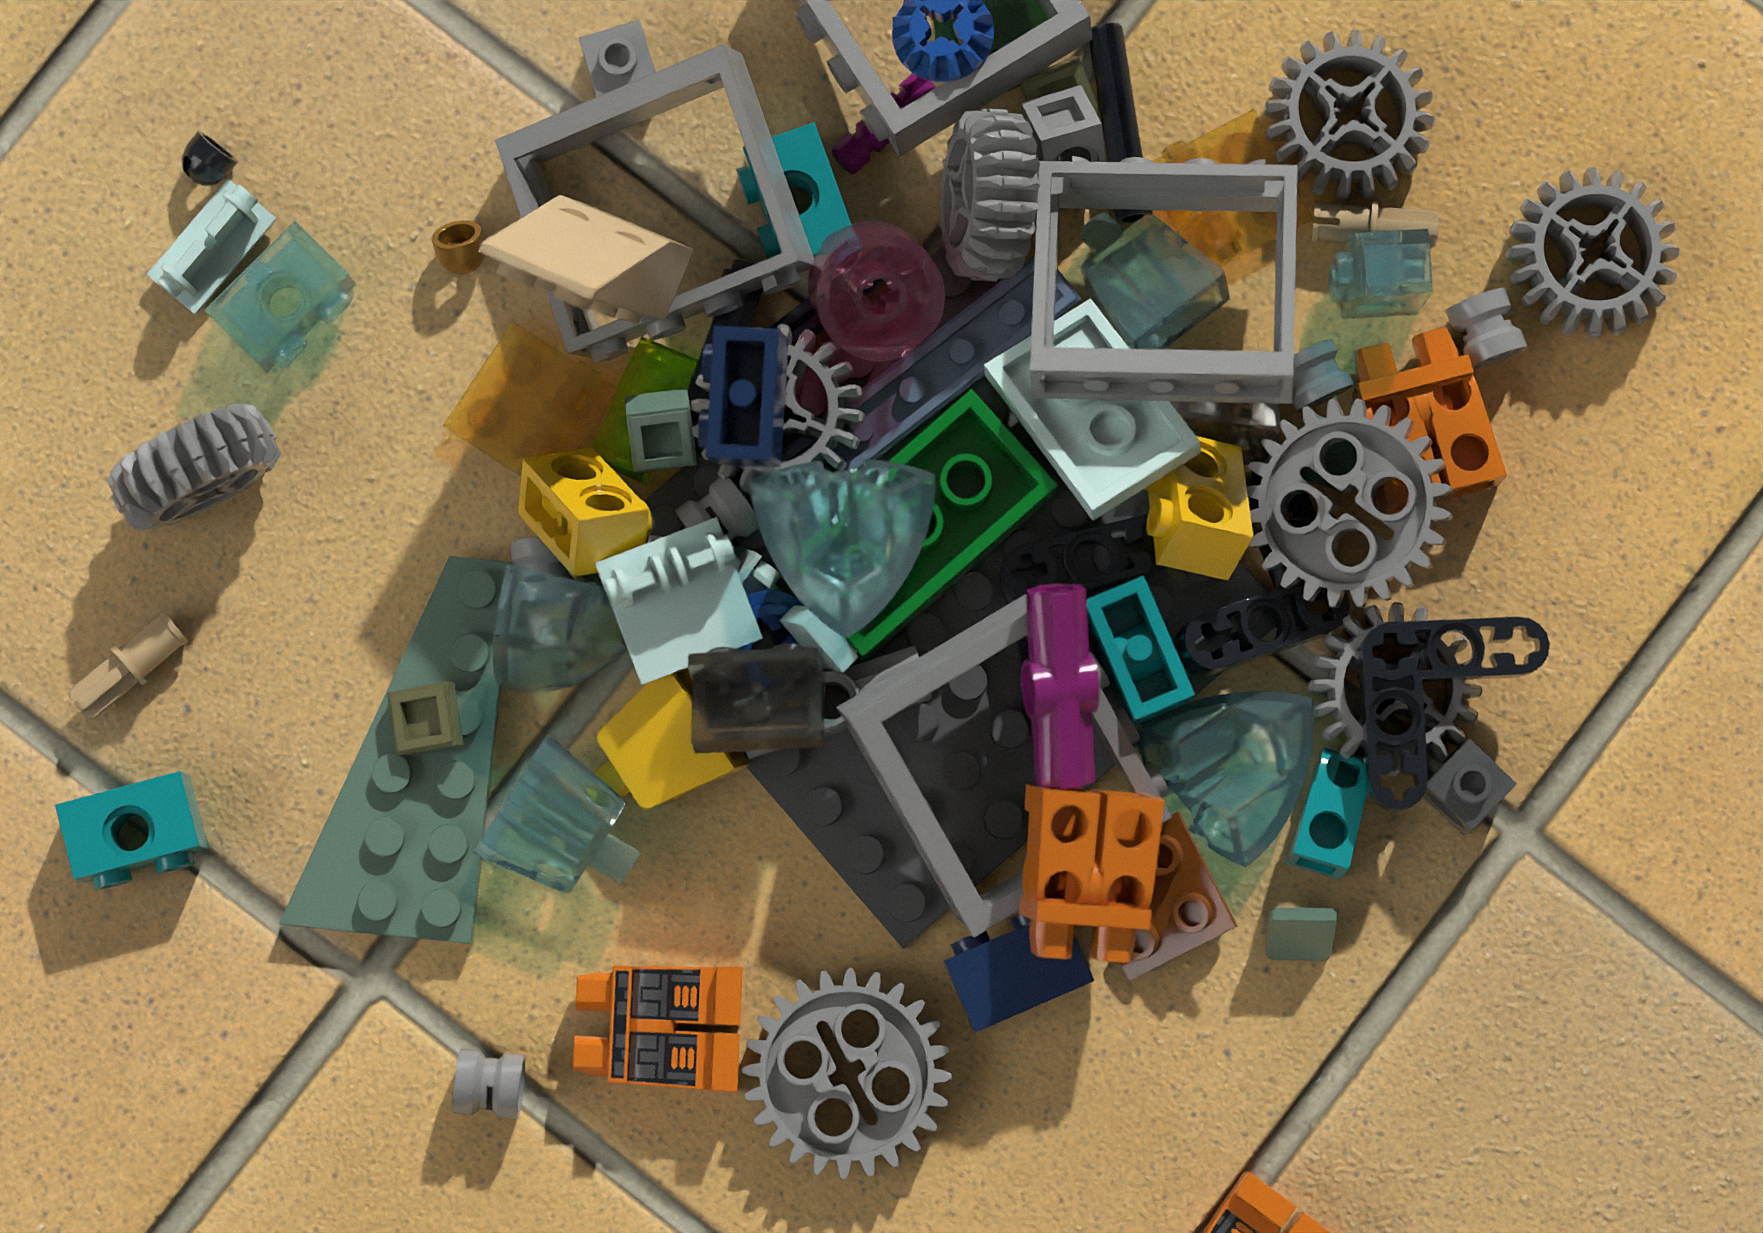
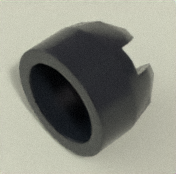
M201 131L195 133L186 145L182 155L183 171L195 184L202 186L218 184L229 175L238 163L237 159L230 152Z

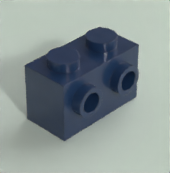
M714 326L713 344H705L702 360V377L704 383H710L709 409H701L698 443L700 448H706V458L716 465L781 468L789 339L779 329Z
M1022 915L1010 918L1014 928L1013 931L993 940H990L987 930H985L976 937L970 935L950 944L955 956L944 960L943 963L973 1033L1095 981L1075 934H1073L1071 958L1067 959L1039 957L1031 953L1030 919Z

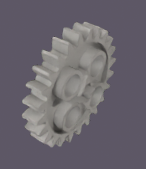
M1331 399L1328 401L1327 418L1321 420L1312 408L1306 406L1303 408L1305 426L1301 429H1298L1284 419L1280 422L1281 429L1286 437L1282 445L1268 439H1263L1261 442L1265 450L1272 456L1269 463H1249L1248 467L1263 477L1261 485L1247 487L1248 497L1259 500V508L1250 511L1251 523L1261 524L1263 529L1253 537L1250 546L1254 548L1270 546L1272 552L1262 563V567L1265 570H1273L1282 565L1287 567L1280 585L1289 589L1301 579L1306 580L1303 595L1305 600L1312 602L1324 587L1327 588L1329 606L1339 608L1345 591L1351 592L1353 601L1359 608L1366 607L1368 589L1374 588L1383 600L1389 601L1392 599L1390 580L1396 578L1409 588L1415 585L1408 569L1413 562L1425 568H1432V561L1422 551L1426 543L1438 546H1445L1446 540L1432 530L1434 522L1448 521L1453 518L1452 513L1436 507V499L1452 493V487L1447 484L1433 483L1432 479L1434 475L1446 466L1445 461L1442 459L1424 461L1422 456L1428 451L1433 441L1428 436H1424L1409 442L1407 439L1412 431L1414 422L1407 417L1394 428L1389 427L1391 409L1388 406L1382 405L1376 411L1373 418L1369 419L1367 418L1365 401L1356 399L1352 405L1350 415L1344 416L1338 401ZM1341 441L1351 442L1357 452V462L1354 468L1348 474L1342 476L1331 475L1325 464V457L1329 448ZM1305 467H1310L1335 488L1347 494H1351L1357 488L1359 490L1355 498L1357 504L1390 527L1394 532V537L1389 541L1384 540L1358 518L1346 513L1337 519L1335 515L1339 511V505L1303 479L1301 470ZM1401 480L1406 484L1409 491V500L1406 507L1393 515L1383 514L1376 503V494L1379 488L1387 481ZM1311 493L1317 501L1318 514L1310 525L1303 528H1295L1288 520L1287 506L1295 495ZM1361 531L1368 538L1370 544L1369 554L1361 564L1354 567L1345 566L1340 561L1337 553L1340 539L1349 532Z
M853 968L847 969L843 986H834L831 977L824 970L820 973V990L813 993L800 979L795 981L800 1000L792 1004L785 998L776 995L774 1001L782 1013L779 1019L776 1021L760 1015L757 1018L759 1024L769 1033L766 1041L747 1040L746 1046L751 1050L761 1054L760 1063L742 1067V1073L760 1078V1086L744 1094L745 1100H764L766 1109L758 1114L753 1122L755 1125H762L774 1121L778 1129L772 1135L768 1144L774 1147L787 1139L793 1142L794 1147L789 1160L792 1164L799 1161L806 1152L815 1155L813 1167L814 1174L817 1175L825 1168L828 1160L837 1161L840 1178L846 1179L850 1171L851 1161L860 1160L863 1170L868 1177L873 1176L875 1167L874 1157L881 1154L893 1167L898 1166L895 1146L902 1142L908 1148L916 1152L919 1151L921 1148L912 1133L913 1130L919 1126L935 1131L937 1125L925 1112L928 1106L943 1107L948 1104L945 1098L933 1092L934 1083L951 1080L952 1074L944 1070L934 1069L933 1060L943 1057L950 1052L949 1047L940 1045L930 1046L927 1039L941 1025L938 1021L923 1025L918 1023L916 1017L922 1011L925 1004L922 999L906 1008L899 1003L903 995L904 984H897L887 995L879 992L880 973L878 972L873 973L866 987L857 986ZM855 1011H866L872 1014L878 1021L879 1035L873 1044L865 1048H854L847 1044L841 1033L845 1017ZM825 1021L828 1023L850 1063L860 1059L865 1065L866 1070L858 1076V1080L878 1117L875 1125H868L865 1122L850 1091L844 1084L833 1087L830 1083L828 1076L836 1071V1065L816 1029L819 1022ZM800 1041H808L815 1044L822 1055V1066L818 1073L807 1079H798L792 1076L785 1065L787 1050L794 1043ZM888 1067L903 1071L908 1077L910 1084L906 1099L894 1106L878 1102L872 1092V1080L880 1070ZM830 1098H839L845 1101L853 1114L849 1130L839 1136H828L822 1133L815 1122V1112L819 1104Z

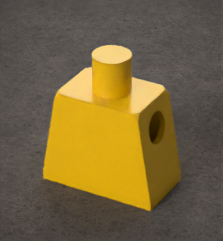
M687 667L648 682L597 732V742L609 760L586 775L584 779L591 795L602 807L608 808L628 793H631L637 804L645 811L661 806L742 770L750 763Z

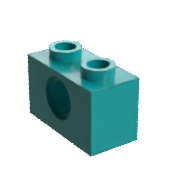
M815 122L773 136L772 140L789 189H801L807 192L812 199L809 209L800 214L799 217L816 265L819 266L856 253L857 239ZM744 146L743 154L746 166L737 168L736 173L747 204L750 205L759 201L767 224L757 227V232L766 258L769 259L781 254L782 250L746 147Z
M1144 576L1086 600L1087 630L1120 707L1126 712L1134 726L1190 702L1195 696Z
M182 771L55 804L73 879L84 883L93 881L95 890L133 881L130 870L155 864L157 873L170 872L194 865L193 853L209 849L191 777ZM142 816L149 827L148 839L141 848L127 851L119 840L120 828L128 818Z

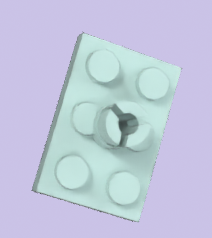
M1091 298L1055 320L1054 347L1129 349ZM1031 336L984 364L986 378L1092 520L1097 519L1200 454V441L1169 401L1032 398L1030 379Z

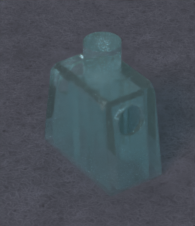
M1103 212L1089 220L1081 230L1080 238L1094 253L1080 267L1086 290L1092 301L1129 349H1165L1230 300L1226 275L1223 269L1155 215L1143 216L1124 231L1108 212Z
M547 735L519 777L475 849L474 854L557 891L571 893L588 865L621 885L641 852L609 833V830L625 806L623 798L556 740Z

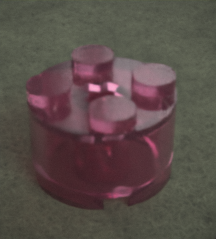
M865 221L833 232L823 241L821 248L814 257L813 266L810 268L808 294L816 317L826 333L837 345L860 359L889 361L904 357L915 350L914 348L929 334H932L942 317L945 304V288L937 265L914 236L893 224ZM881 278L889 288V291L879 292L877 302L870 303L863 290L871 288L873 280Z

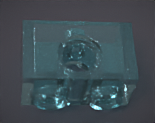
M294 221L204 311L267 374L275 365L281 369L285 368L302 353L308 343L303 337L320 320L325 324H329L348 307L353 299L349 292L356 284L350 274ZM283 288L299 290L301 302L292 314L276 316L270 312V301L277 291Z
M1428 229L1350 234L1341 252L1335 253V264H1329L1330 301L1341 302L1342 319L1417 315L1433 293Z

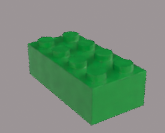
M971 389L777 559L778 566L810 604L816 609H821L855 648L858 658L862 662H866L1052 499L1056 494L1058 485Z

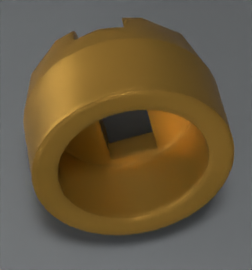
M467 220L455 221L443 225L433 233L432 244L436 258L441 266L445 267L449 272L461 276L470 274L480 267L485 254L479 252L484 241L479 224Z

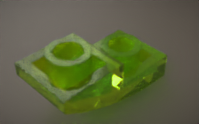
M643 336L640 337L617 385L615 399L595 438L592 448L618 474L647 485L653 471L637 473L633 471L624 398L636 394L676 389L687 390L698 359Z

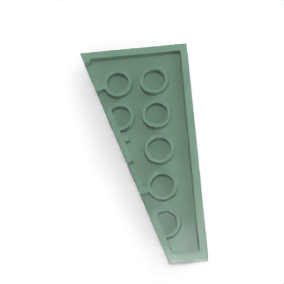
M449 556L279 922L280 925L473 944L515 567L512 562ZM445 681L454 682L464 746L405 757L396 756L387 692Z

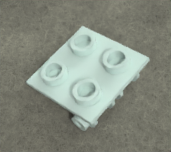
M717 517L595 563L641 685L762 639L761 632L733 561L735 559L733 548L727 535H723Z

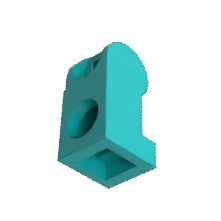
M1322 747L1311 778L1308 795L1303 801L1285 864L1341 880L1350 868L1368 791L1364 759L1350 756L1346 759L1340 752Z

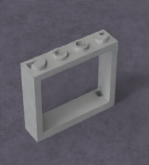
M796 0L800 8L794 11L796 19L808 39L813 44L822 39L833 55L831 59L827 60V65L841 89L846 94L855 89L866 105L865 108L860 110V115L870 133H874L879 142L887 138L899 157L956 123L965 111H976L1093 39L1090 15L1080 0H1036L1049 20L989 55L981 66L971 74L958 80L945 82L900 109L828 0Z
M722 44L495 139L522 218L553 199L541 163L724 87L782 250L781 254L675 296L665 321L642 315L639 325L620 318L598 327L591 309L587 311L553 297V292L546 290L568 354L592 357L594 363L617 358L629 351L627 345L629 341L647 334L650 340H658L674 335L686 328L684 322L686 318L704 311L707 317L726 314L743 305L741 296L761 288L764 289L765 294L783 291L801 282L798 273L817 266L741 52Z
M1072 156V161H1039L1038 183L1041 186L1038 190L1037 198L1039 209L1037 210L1030 354L1032 398L1292 404L1298 165H1265V159L1252 161L1249 164H1218L1213 160L1205 158L1190 159L1184 163H1154L1149 159L1141 157L1126 158L1120 162H1089L1084 158ZM1059 209L1277 212L1274 352L1054 347Z
M1026 594L836 707L956 919L972 937H976L1019 910L1020 896L1023 895V870L981 896L978 894L881 722L1027 635ZM1089 652L1097 666L1100 686L1099 707L1096 712H1092V722L1131 792L1150 794L1159 798L1165 797L1170 792L1163 777L1151 761L1142 764L1132 746L1133 743L1140 740L1138 732L1121 707L1115 710L1111 708L1102 691L1110 685L1109 680L1097 659ZM1165 803L1162 823L1172 817Z

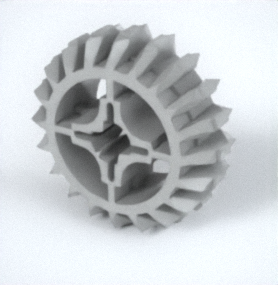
M1359 30L1351 31L1347 47H1341L1335 32L1326 33L1323 39L1324 53L1310 40L1304 42L1300 48L1304 63L1290 56L1283 60L1281 68L1289 79L1283 77L1272 78L1268 89L1280 99L1267 101L1263 108L1265 116L1270 119L1280 120V122L1267 127L1265 131L1266 140L1272 142L1287 141L1286 144L1276 151L1275 161L1278 164H1282L1296 158L1299 162L1297 164V183L1304 179L1308 171L1317 176L1312 186V193L1320 196L1324 192L1328 181L1337 183L1335 194L1338 201L1347 200L1351 191V183H1357L1359 194L1363 199H1371L1375 193L1374 177L1388 191L1394 189L1398 184L1394 168L1407 175H1411L1414 172L1417 163L1409 152L1415 154L1426 153L1430 141L1418 132L1431 130L1435 124L1434 115L1417 110L1424 108L1432 102V91L1426 89L1412 90V87L1417 85L1424 75L1422 68H1412L1403 73L1400 67L1408 55L1405 49L1400 48L1396 50L1389 59L1381 54L1386 45L1385 37L1378 35L1370 49L1361 47L1363 37ZM1340 70L1356 71L1368 75L1363 82L1352 87L1342 86L1331 78L1326 82L1320 78L1324 74ZM1385 88L1393 98L1398 112L1399 128L1396 141L1384 132L1387 125L1380 120L1374 108L1375 102ZM1302 91L1314 99L1312 107L1319 112L1324 123V127L1313 143L1304 133L1299 119L1298 105ZM1367 96L1360 109L1361 114L1358 120H1352L1346 126L1342 125L1334 135H1331L1338 121L1337 117L1340 111L1345 112L1351 106L1355 107L1363 97ZM1345 144L1357 145L1367 153L1373 149L1379 154L1374 158L1357 162L1342 161L1328 156L1336 148Z
M992 108L980 109V111H965L960 120L954 125L953 135L947 141L948 152L947 156L943 159L944 170L942 180L940 181L941 199L938 205L941 207V219L939 228L943 234L941 246L946 252L945 259L956 276L969 277L970 280L995 282L998 279H1012L1015 273L1020 271L1024 265L1025 256L1031 250L1030 239L1031 235L1036 231L1034 222L1036 211L1039 209L1037 195L1041 186L1038 183L1040 162L1036 158L1037 143L1034 137H1032L1033 130L1022 114L1008 113L1006 109Z
M1589 167L1584 173L1582 186L1572 171L1563 172L1559 177L1560 191L1547 181L1542 183L1537 189L1541 203L1526 199L1520 207L1522 215L1529 222L1515 221L1509 229L1510 235L1526 243L1510 246L1506 251L1507 260L1525 263V267H1521L1510 276L1511 284L1522 285L1530 282L1533 288L1521 299L1523 306H1533L1541 299L1547 307L1541 313L1539 321L1544 325H1548L1557 313L1565 316L1562 324V333L1564 335L1571 336L1578 327L1580 320L1585 321L1587 337L1589 339H1597L1601 335L1603 319L1614 336L1621 335L1626 330L1625 315L1637 325L1645 322L1649 315L1644 303L1649 306L1659 307L1666 299L1664 292L1656 284L1671 285L1676 279L1677 273L1672 268L1662 264V262L1675 260L1680 255V248L1673 244L1661 243L1662 239L1670 236L1676 230L1675 223L1673 221H1664L1656 224L1653 218L1664 208L1663 200H1653L1645 207L1638 199L1644 194L1646 185L1639 181L1628 193L1621 190L1620 188L1624 180L1621 171H1614L1606 185H1601L1598 169L1596 167ZM1577 207H1596L1610 212L1602 223L1594 226L1584 225L1575 219L1567 222L1558 216L1564 211ZM1626 224L1634 233L1639 244L1641 254L1640 272L1631 267L1633 260L1622 251L1620 246V234ZM1607 231L1609 233L1608 237L1601 245L1604 252L1593 265L1589 264L1580 276L1577 275V270L1584 262V259L1581 257L1586 250L1584 248L1590 246L1592 242L1596 243L1602 234ZM1545 233L1555 240L1552 246L1563 254L1566 261V271L1559 283L1552 276L1545 260ZM1591 280L1601 281L1610 287L1618 284L1628 291L1617 298L1601 301L1588 300L1575 295L1583 283Z
M780 324L777 329L789 339L785 405L800 420L805 421V423H801L790 418L783 425V440L791 435L801 434L811 438H818V441L801 456L781 462V468L721 465L718 471V475L726 480L727 478H734L743 469L739 488L748 494L754 491L759 478H764L763 489L765 496L769 499H776L778 497L781 479H786L788 489L794 497L802 496L804 486L801 475L806 473L809 474L811 480L818 487L825 486L827 484L826 476L818 466L827 460L835 469L842 471L847 464L840 455L834 452L837 444L840 443L847 448L856 449L860 442L851 433L843 431L844 424L859 425L865 421V415L862 411L845 409V403L857 401L863 397L862 388L859 385L843 387L839 385L854 372L851 364L845 361L829 369L828 366L834 360L838 351L832 343L827 342L822 345L813 355L812 351L815 346L816 335L806 329L800 334L796 345L792 346L791 329L783 324ZM806 368L815 372L825 387L828 398L827 421L814 416L802 407L800 398L804 384L801 380ZM699 375L696 384L710 392V383H704L702 375ZM695 399L691 401V410L695 413L700 414L701 409H709L708 399ZM697 424L693 426L692 431L693 435L698 438ZM704 448L701 452L703 458L708 462H712L706 458V448Z
M232 404L227 408L218 407L210 413L199 414L194 419L178 423L174 428L166 432L158 433V436L154 439L140 444L134 452L124 455L122 461L115 464L107 479L113 492L111 497L119 513H122L129 525L134 529L156 530L163 525L171 526L177 521L185 518L190 519L195 514L212 508L238 492L248 489V486L253 482L262 479L265 473L273 469L281 455L275 442L277 437L265 417H262L255 405Z
M1394 602L1390 605L1388 622H1383L1381 613L1376 605L1368 606L1364 610V619L1367 625L1365 629L1353 616H1347L1343 619L1342 627L1350 639L1349 641L1332 632L1328 633L1323 639L1325 646L1336 655L1335 659L1326 655H1316L1312 660L1311 665L1315 669L1327 673L1328 679L1311 680L1307 684V690L1313 694H1327L1328 702L1313 706L1310 709L1311 716L1313 718H1322L1332 714L1336 723L1328 726L1321 733L1324 741H1329L1340 732H1343L1349 740L1340 748L1339 752L1346 759L1355 753L1358 746L1364 749L1362 714L1360 719L1356 721L1348 708L1344 695V677L1347 666L1357 672L1356 677L1360 680V644L1365 636L1378 625L1389 622H1404V607L1401 602ZM1422 606L1418 607L1412 615L1411 621H1426L1428 609ZM1424 632L1415 633L1419 644L1406 657L1420 656L1417 669L1424 670L1426 663L1423 649L1427 634ZM1386 635L1384 639L1393 638V636ZM1440 636L1436 645V652L1440 661L1451 668L1464 667L1469 660L1458 664L1454 655L1460 653L1468 646L1466 638H1457L1447 646L1441 639L1442 636ZM1385 663L1386 670H1395V664ZM1462 680L1444 681L1445 698L1441 712L1432 706L1434 701L1423 691L1425 725L1430 728L1425 734L1426 751L1436 762L1441 763L1448 758L1447 749L1440 740L1441 737L1457 746L1463 744L1467 739L1463 730L1456 726L1454 721L1473 723L1477 720L1478 712L1473 708L1462 705L1461 701L1462 699L1480 697L1482 695L1481 686L1463 684ZM1399 700L1387 704L1378 714L1375 713L1378 726L1387 716L1392 714H1402L1411 719L1410 710ZM1412 742L1397 747L1376 744L1378 757L1379 755L1391 753L1392 768L1388 776L1399 774L1401 768L1400 754L1410 753L1414 755Z

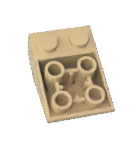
M558 195L483 241L479 252L500 260L497 273L531 287L535 285L553 292V297L587 311L591 309L612 318L616 316L639 325L642 315L665 321L694 249L583 202Z

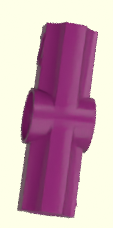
M1040 585L1036 588L1025 590L1029 660H1024L1021 672L1024 706L1029 718H1032L1035 783L1040 787L1078 788L1095 782L1092 712L1097 711L1100 700L1097 666L1094 658L1088 651L1086 590L1081 585Z

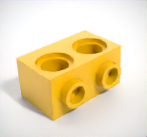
M1196 436L1200 441V454L1143 489L1148 491L1150 504L1147 518V533L1153 536L1156 564L1229 580L1253 539L1242 449L1240 446Z
M592 447L523 458L518 514L573 577L598 573L595 563L646 544V538L649 537L652 531V518L647 504L620 478L619 474Z

